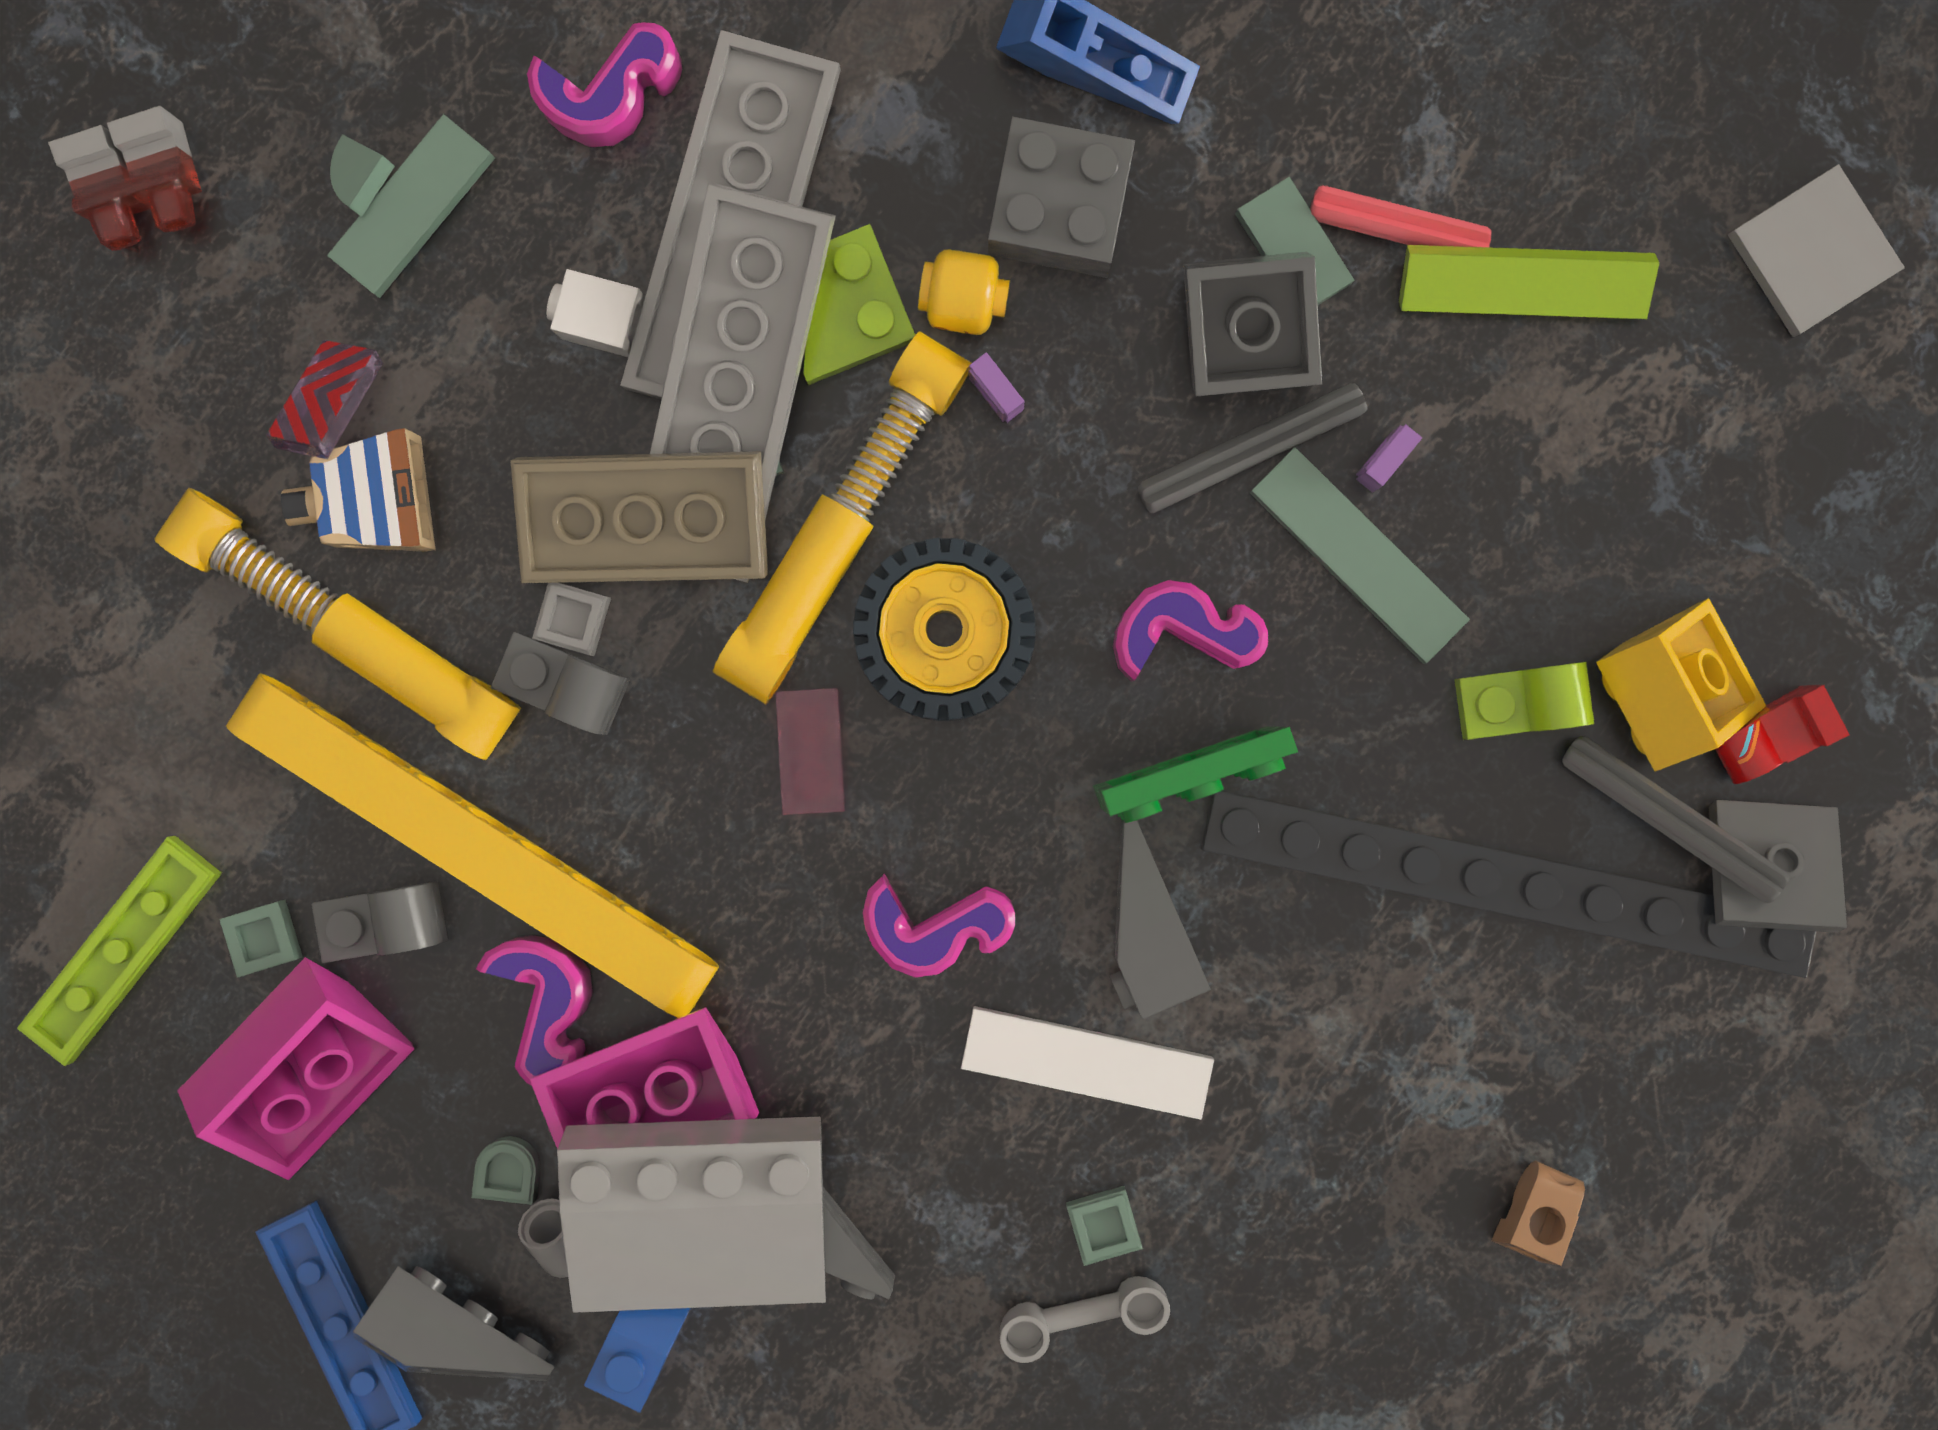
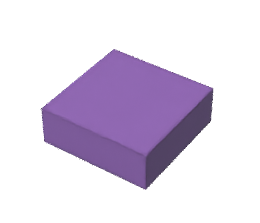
M987 352L969 365L970 381L1002 422L1006 421L1008 423L1024 410L1025 401Z
M1406 424L1404 426L1400 425L1386 437L1357 472L1356 475L1358 477L1356 480L1371 492L1381 488L1421 441L1422 437Z

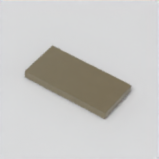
M761 451L517 457L511 460L521 583L765 578L768 575Z

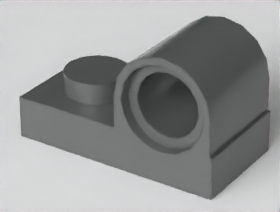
M513 632L491 689L545 711V714L594 734L608 735L630 678L519 632Z
M438 881L312 903L322 963L374 954L379 956L407 952L448 941Z

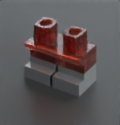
M161 106L108 122L109 130L99 125L48 142L56 165L65 171L74 195L72 199L73 211L90 221L101 245L110 250L117 251L136 245L141 241L133 214L151 209L156 227L163 232H175L196 224L191 195L202 191L184 126L179 119Z

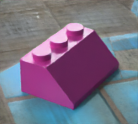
M305 957L177 1091L196 1137L290 1180L414 1050V1047L348 981Z
M706 1007L529 1079L557 1149L565 1128L569 1125L756 1119L759 1114L738 1058Z

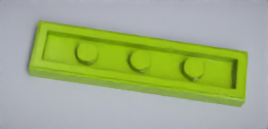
M1407 245L1399 304L1401 311L1647 319L1660 262L1655 253Z
M168 836L17 1029L63 1066L74 1063L221 876L222 872L178 837Z

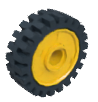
M932 538L901 548V550L881 562L880 566L870 575L856 604L853 636L858 660L865 675L878 693L887 701L917 717L937 721H952L972 717L989 710L1007 697L1017 686L1025 674L1032 657L1036 638V622L1034 609L1026 587L1018 574L1000 556L988 548L963 539ZM951 613L961 621L963 626L962 635L954 645L940 647L929 640L927 628L930 620L935 615Z

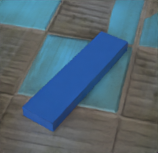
M317 1201L258 1229L255 1233L351 1430H408L418 1425L422 1420V1416L398 1367L354 1339L353 1330L369 1307Z

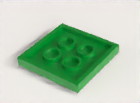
M1265 726L1093 785L1100 808L1109 816L1117 814V817H1120L1125 823H1129L1161 812L1162 808L1159 799L1175 794L1176 797H1181V800L1186 799L1187 802L1220 792L1224 790L1221 782L1223 777L1233 774L1234 777L1240 776L1241 779L1248 778V781L1284 770L1286 767L1282 757L1294 754L1298 750L1290 727Z

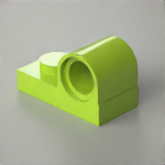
M1586 662L1455 679L1463 740L1594 724Z

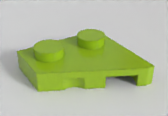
M870 224L830 240L805 347L803 373L808 385L907 346L915 336Z

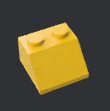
M1709 598L1627 640L1596 662L1602 673V681L1607 693L1618 702L1631 727V735L1636 747L1641 753L1646 755L1654 772L1719 748L1766 707L1761 694Z

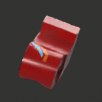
M1806 685L1800 686L1767 704L1762 711L1715 750L1732 783L1740 784L1760 777L1777 768L1782 763H1789L1820 746H1829L1850 734L1825 686Z

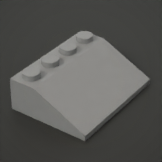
M821 1117L566 1126L557 1149L560 1218L573 1313L826 1302Z

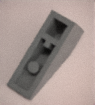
M1121 820L1114 957L1120 971L1109 976L1123 1008L1126 1009L1136 1005L1143 1020L1211 990L1137 820L1129 823Z

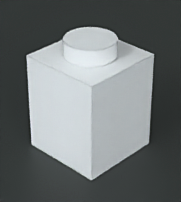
M566 269L563 284L556 283L548 299L546 314L547 319L552 320L550 329L562 340L628 357L645 295L639 288Z

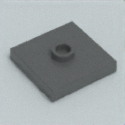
M1715 800L1709 805L1710 821L1789 875L1788 883L1779 896L1771 903H1764L1712 867L1715 925L1835 933L1847 928L1837 807Z

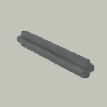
M1349 383L1142 481L1138 486L1140 497L1150 513L1160 511L1361 416L1367 410L1365 397L1355 383Z
M1578 737L1566 751L1562 760L1565 767L1762 902L1771 903L1787 885L1789 880L1787 872L1588 737Z

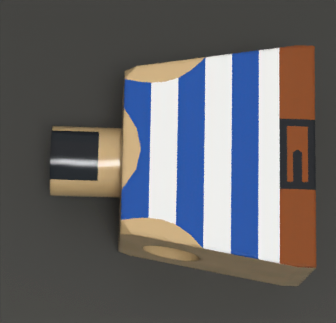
M405 428L392 430L310 457L312 486L284 489L281 493V508L287 525L295 526L317 523L319 538L322 544L352 549L436 550L421 436Z

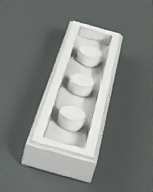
M974 1006L961 1069L1202 1120L1214 1058L1199 1053Z

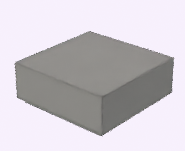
M548 583L532 639L595 656L611 598L561 583Z

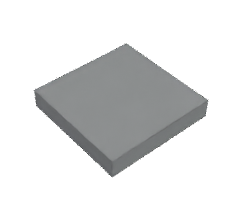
M1839 164L1728 234V237L1792 337L1808 330L1905 268Z

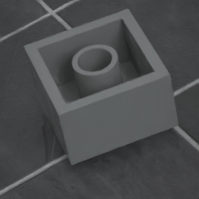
M1012 116L988 238V255L1108 278L1135 140Z
M1306 251L1183 264L1192 388L1196 396L1322 385L1315 256Z

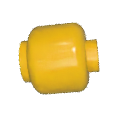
M946 249L936 256L935 262L925 261L920 285L918 310L927 312L930 325L936 329L982 335L990 327L992 316L1005 317L1010 280L998 279L999 266L992 256Z

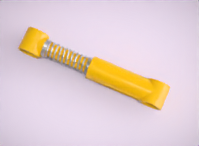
M921 331L913 337L889 379V385L894 388L893 393H890L891 398L886 400L889 408L880 410L883 418L874 419L877 427L869 428L872 436L864 437L863 440L866 445L857 447L860 455L852 456L855 464L846 466L849 472L848 475H840L843 483L835 484L838 492L830 493L829 496L821 494L747 619L737 627L719 655L713 668L714 674L765 705L770 701L794 663L799 647L874 526L869 523V519L866 517L867 514L870 516L874 515L870 508L872 505L879 506L876 498L878 495L881 497L885 496L884 492L881 491L884 486L887 488L891 487L887 480L889 477L896 478L893 470L895 467L898 469L902 468L901 464L898 463L901 458L904 460L908 459L904 452L906 449L913 450L910 442L912 439L915 441L919 440V437L915 435L917 431H925L921 424L930 422V419H932L931 415L939 414L942 416L952 404L969 374V365L972 362Z
M188 488L154 538L156 543L192 567L206 573L214 569L216 572L220 571L223 576H229L230 581L238 582L240 588H247L249 594H256L259 601L265 600L268 607L275 606L277 613L284 612L286 619L293 618L295 625L302 624L304 631L311 630V642L315 646L434 724L435 729L453 744L480 759H488L520 711L521 707L503 693L491 689V685L466 674L348 593L343 594L339 598L337 593L329 596L328 587L320 590L319 581L310 583V575L302 577L301 569L292 571V563L284 565L283 557L275 559L274 551L266 553L265 545L257 547V540H250L248 534L242 531L241 524L243 521L235 513L195 489Z

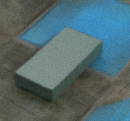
M1290 177L1237 209L1236 217L1261 256L1306 251L1315 256L1318 305L1347 288L1355 281Z

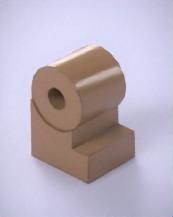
M1538 1161L1531 1162L1516 1186L1509 1213L1506 1219H1500L1492 1241L1538 1262L1562 1266L1579 1218L1578 1213L1585 1191L1584 1182Z

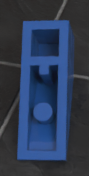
M1013 0L996 46L997 50L1047 77L1171 124H1178L1180 122L1200 68L1194 62L1085 0Z
M691 1308L619 1311L584 1386L640 1413Z

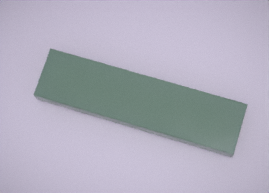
M1295 447L1250 492L1291 535L1423 664L1428 663L1470 620Z

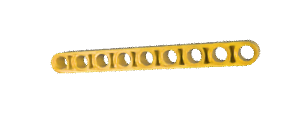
M262 673L258 674L226 725L232 734L658 1008L677 1018L690 1014L719 968V965L711 957L273 677Z

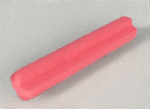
M1324 185L1317 188L1310 206L1312 215L1320 223L1407 245L1489 247L1491 242V230L1486 226Z

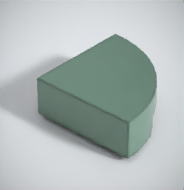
M342 134L332 155L330 166L331 183L338 198L362 217L395 166L383 155Z

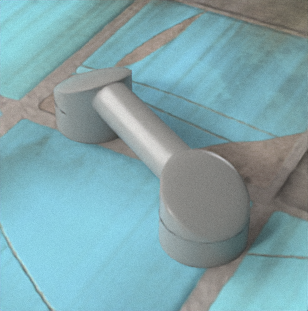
M1135 1276L1123 1281L1117 1292L1046 1309L1031 1302L1017 1304L1007 1312L1002 1320L999 1331L1002 1350L1010 1359L1020 1363H1029L1044 1355L1049 1346L1050 1333L1122 1317L1126 1327L1137 1334H1153L1162 1329L1167 1323L1170 1316V1305L1164 1289L1157 1282L1147 1277Z

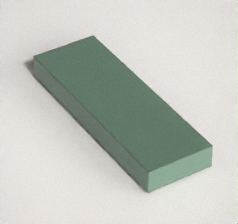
M443 114L375 196L363 216L357 218L327 256L380 298L493 162L495 157Z

